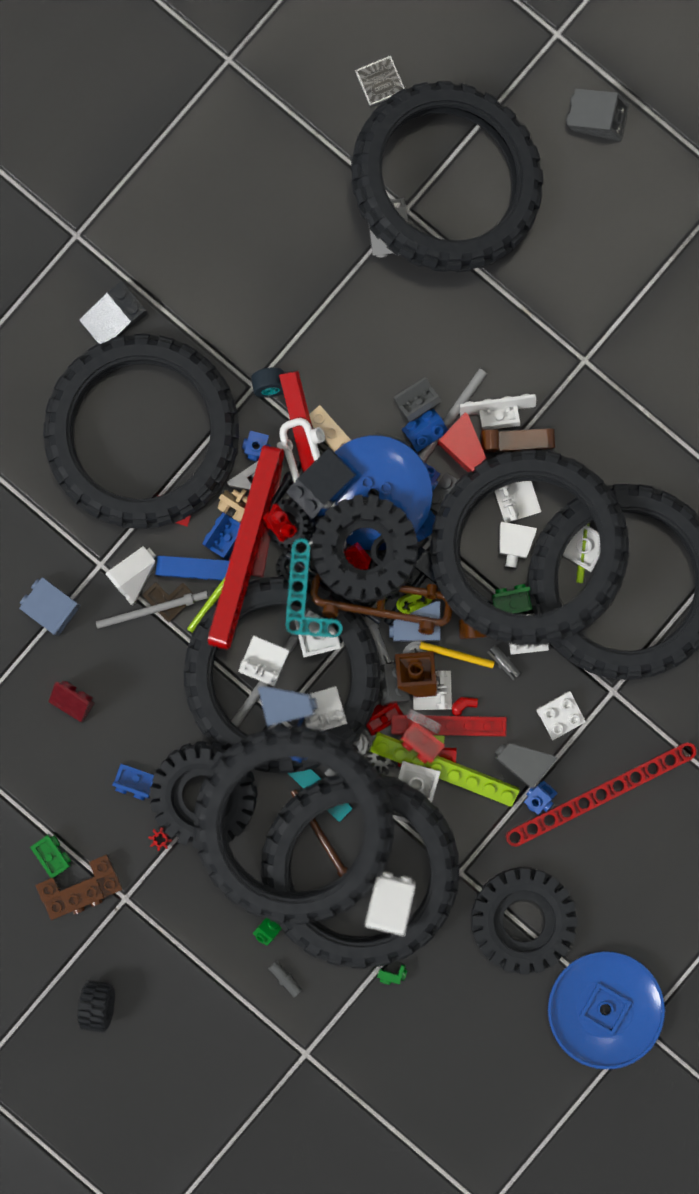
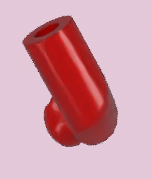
M460 697L452 704V714L460 716L466 707L477 708L478 698Z

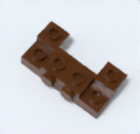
M108 855L89 862L94 877L62 891L59 890L54 877L35 885L51 920L72 911L74 915L85 910L84 906L91 904L92 907L103 903L102 898L123 890Z

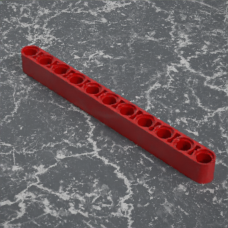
M267 445L262 447L210 629L208 644L224 649H229L231 646L265 526L263 517L269 512L284 458V449Z
M682 743L510 829L506 833V841L512 846H520L693 759L696 756V747L691 743ZM685 746L691 748V755L688 757L682 754V749ZM669 754L674 757V763L670 766L665 763V757ZM651 763L657 766V771L654 774L648 772V766ZM633 772L640 774V780L636 783L632 782L630 778ZM617 780H620L623 784V788L620 791H615L613 788V784ZM599 789H603L606 793L605 798L602 800L596 797V792ZM583 797L587 798L589 802L588 806L584 809L579 806V800ZM565 806L571 808V815L568 817H564L561 813L562 808ZM547 815L554 817V823L550 826L544 823V818ZM531 823L537 826V831L534 834L527 832V826ZM513 832H517L520 835V839L516 843L510 841V835Z

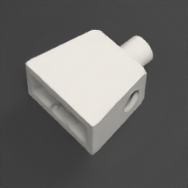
M500 522L499 554L507 555L506 567L517 568L518 558H527L537 528Z

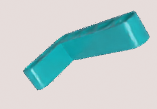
M298 539L292 546L286 629L295 635L338 637L343 630L339 621L305 617L310 545L305 539ZM305 543L307 550L304 553H298L296 551L297 544ZM298 562L305 564V570L301 573L294 570V566ZM296 581H300L304 585L303 590L300 592L293 590V584ZM300 601L302 603L301 610L293 611L291 609L292 602ZM293 620L300 622V628L297 631H292L289 627L290 622ZM311 622L319 623L320 629L318 632L313 633L309 630ZM336 623L339 626L337 634L329 633L328 627L330 624Z

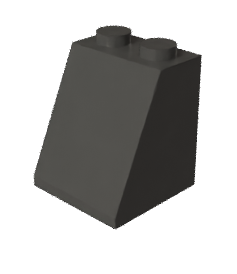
M575 88V92L571 97V110L567 115V125L576 132L622 141L630 104L616 92Z
M510 743L506 745L501 744L495 751L497 754L495 759L530 788L537 784L557 760L553 755Z

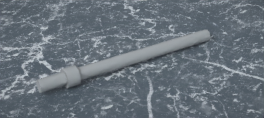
M203 591L193 595L192 593L185 594L182 598L96 621V626L99 629L185 604L189 606L196 601L209 598L208 593Z

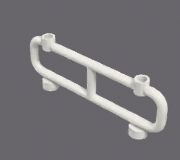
M295 418L285 422L279 432L281 442L277 443V448L284 449L293 482L300 475L292 452L293 444L287 436L288 429L299 425L304 428L314 462L321 456L317 444L325 440L323 430L320 427L312 429L310 423L303 418Z

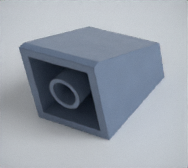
M42 577L41 580L37 579L31 587L33 590L29 596L26 594L22 598L19 609L52 634L59 636L81 605Z
M440 601L431 603L410 614L440 619ZM395 620L393 625L389 626V638H393V642H439L440 626L434 627L433 634L424 635L418 631L419 623Z
M269 686L258 687L267 726L315 714V710L318 709L316 698H312L311 694Z

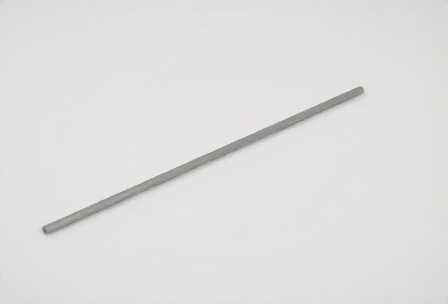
M482 369L477 371L444 418L443 422L447 429L450 428L459 415L460 404L469 401L487 375ZM439 439L423 448L420 452L419 457L424 463L438 445ZM309 610L305 617L316 615V613ZM292 634L283 648L289 650L286 659L299 642L298 635ZM262 681L257 683L231 720L237 728L259 699L258 687L268 686L269 684Z

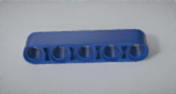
M157 556L155 575L222 581L226 576L230 561Z

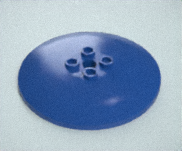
M369 435L353 439L335 451L357 474L335 500L336 505H338L337 502L345 498L347 500L352 499L355 495L369 497L370 489H377L380 499H387L393 502L397 508L400 507L406 513L407 518L414 527L415 534L421 529L431 509L433 488L426 465L412 448L391 437ZM360 528L353 531L347 537L346 543L353 545L358 542L363 549L371 550L374 541L381 534L371 528ZM386 542L378 550H386Z
M596 952L576 959L560 973L550 992L548 1019L556 1041L570 1057L589 1067L616 1069L636 1062L653 1047L663 1027L665 1014L664 1000L656 979L641 963L621 953ZM603 1004H608L611 1007L610 1013L607 1015H603L600 1012V1007Z

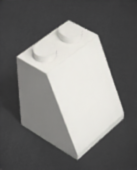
M383 871L382 875L376 878L365 926L404 935L415 889V881H412V878L407 876H401V878L394 877L392 873Z

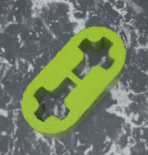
M406 594L398 599L396 606L400 612L410 614L431 604L432 600L425 597L423 602L418 600L422 598L421 595ZM405 601L411 603L407 605L408 609L402 608L405 605Z

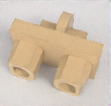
M234 489L232 494L225 490L219 497L220 502L217 508L224 513H227L230 507L234 508L237 511L233 515V519L241 523L248 499L245 496L247 490L243 489L240 493Z

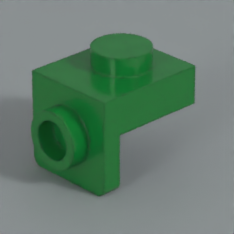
M265 918L253 932V935L260 943L267 946L282 928L277 922Z
M401 963L398 974L379 968L377 977L380 978V982L391 985V982L400 984L401 980H405L407 970L404 969L405 964Z

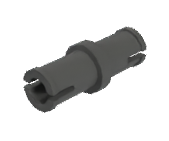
M494 645L487 652L497 662L499 669L502 668L513 681L522 673L510 661L511 658L507 657L497 645Z
M275 961L268 968L279 980L278 983L281 986L283 985L293 998L303 990L292 979L291 973H287L278 961Z

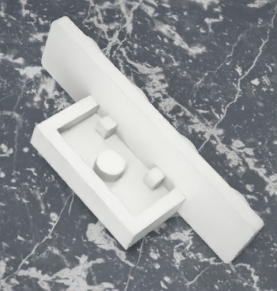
M523 394L521 396H506L494 400L485 399L479 402L468 401L460 404V416L465 412L469 416L479 415L482 431L520 426L518 409L535 407L536 395Z

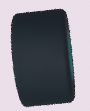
M271 367L254 372L251 377L253 393L258 397L264 398L283 394L279 375L285 373L284 370Z

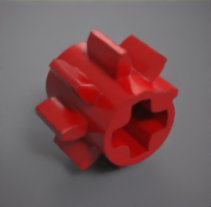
M161 827L160 832L153 829L155 835L148 837L153 839V843L150 846H158V851H160L162 846L168 849L167 842L173 841L168 839V835L163 832V827ZM163 834L162 837L166 840L159 844L156 837Z

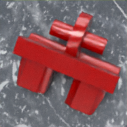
M274 504L271 511L263 517L266 527L274 532L279 541L284 542L287 537L292 538L297 532V528L292 525L286 513L277 504Z

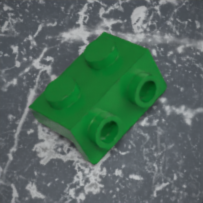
M521 584L514 586V590L507 591L506 588L495 590L496 594L491 595L493 606L514 614L533 610L529 596L530 587Z
M48 834L30 848L50 878H53L71 866L69 863L71 858L66 851H61L59 848L61 844L56 836Z

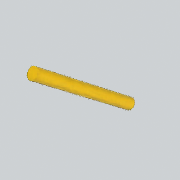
M420 642L419 649L433 651L437 654L489 668L494 667L495 661Z

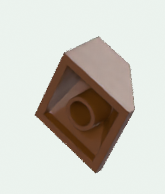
M434 652L395 654L398 689L415 697L437 696Z

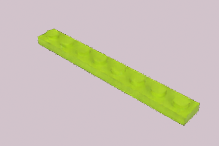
M377 732L370 747V752L402 764L405 761L440 771L439 779L512 807L520 791L519 787L454 763L443 757L436 756L431 764L428 762L424 764L417 758L418 754L415 751L411 750L409 752L401 745L402 741Z

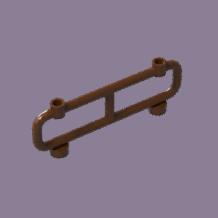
M319 573L313 577L311 583L310 597L316 605L323 607L322 615L327 618H337L338 611L344 610L419 623L418 631L424 635H431L434 633L435 626L446 625L452 617L451 607L446 602L441 591H438V586L435 584H428L426 589L402 585L398 592L421 595L431 600L436 598L444 600L445 612L441 619L384 610L386 597L383 600L377 601L376 608L321 599L318 596L319 583L322 580Z

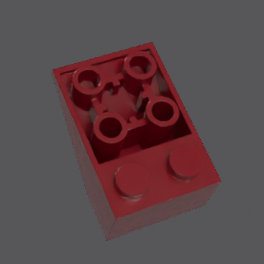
M56 681L48 702L83 723L95 704L91 701L93 697L85 692L75 691L77 687L69 682Z

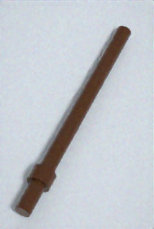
M295 789L290 793L294 797L299 791ZM314 818L309 824L338 870V876L341 877L348 871L347 866L344 867Z

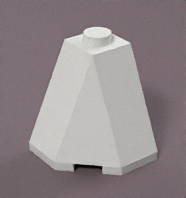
M144 546L105 573L132 606L137 602L156 565L154 560L156 555L150 547L147 550Z

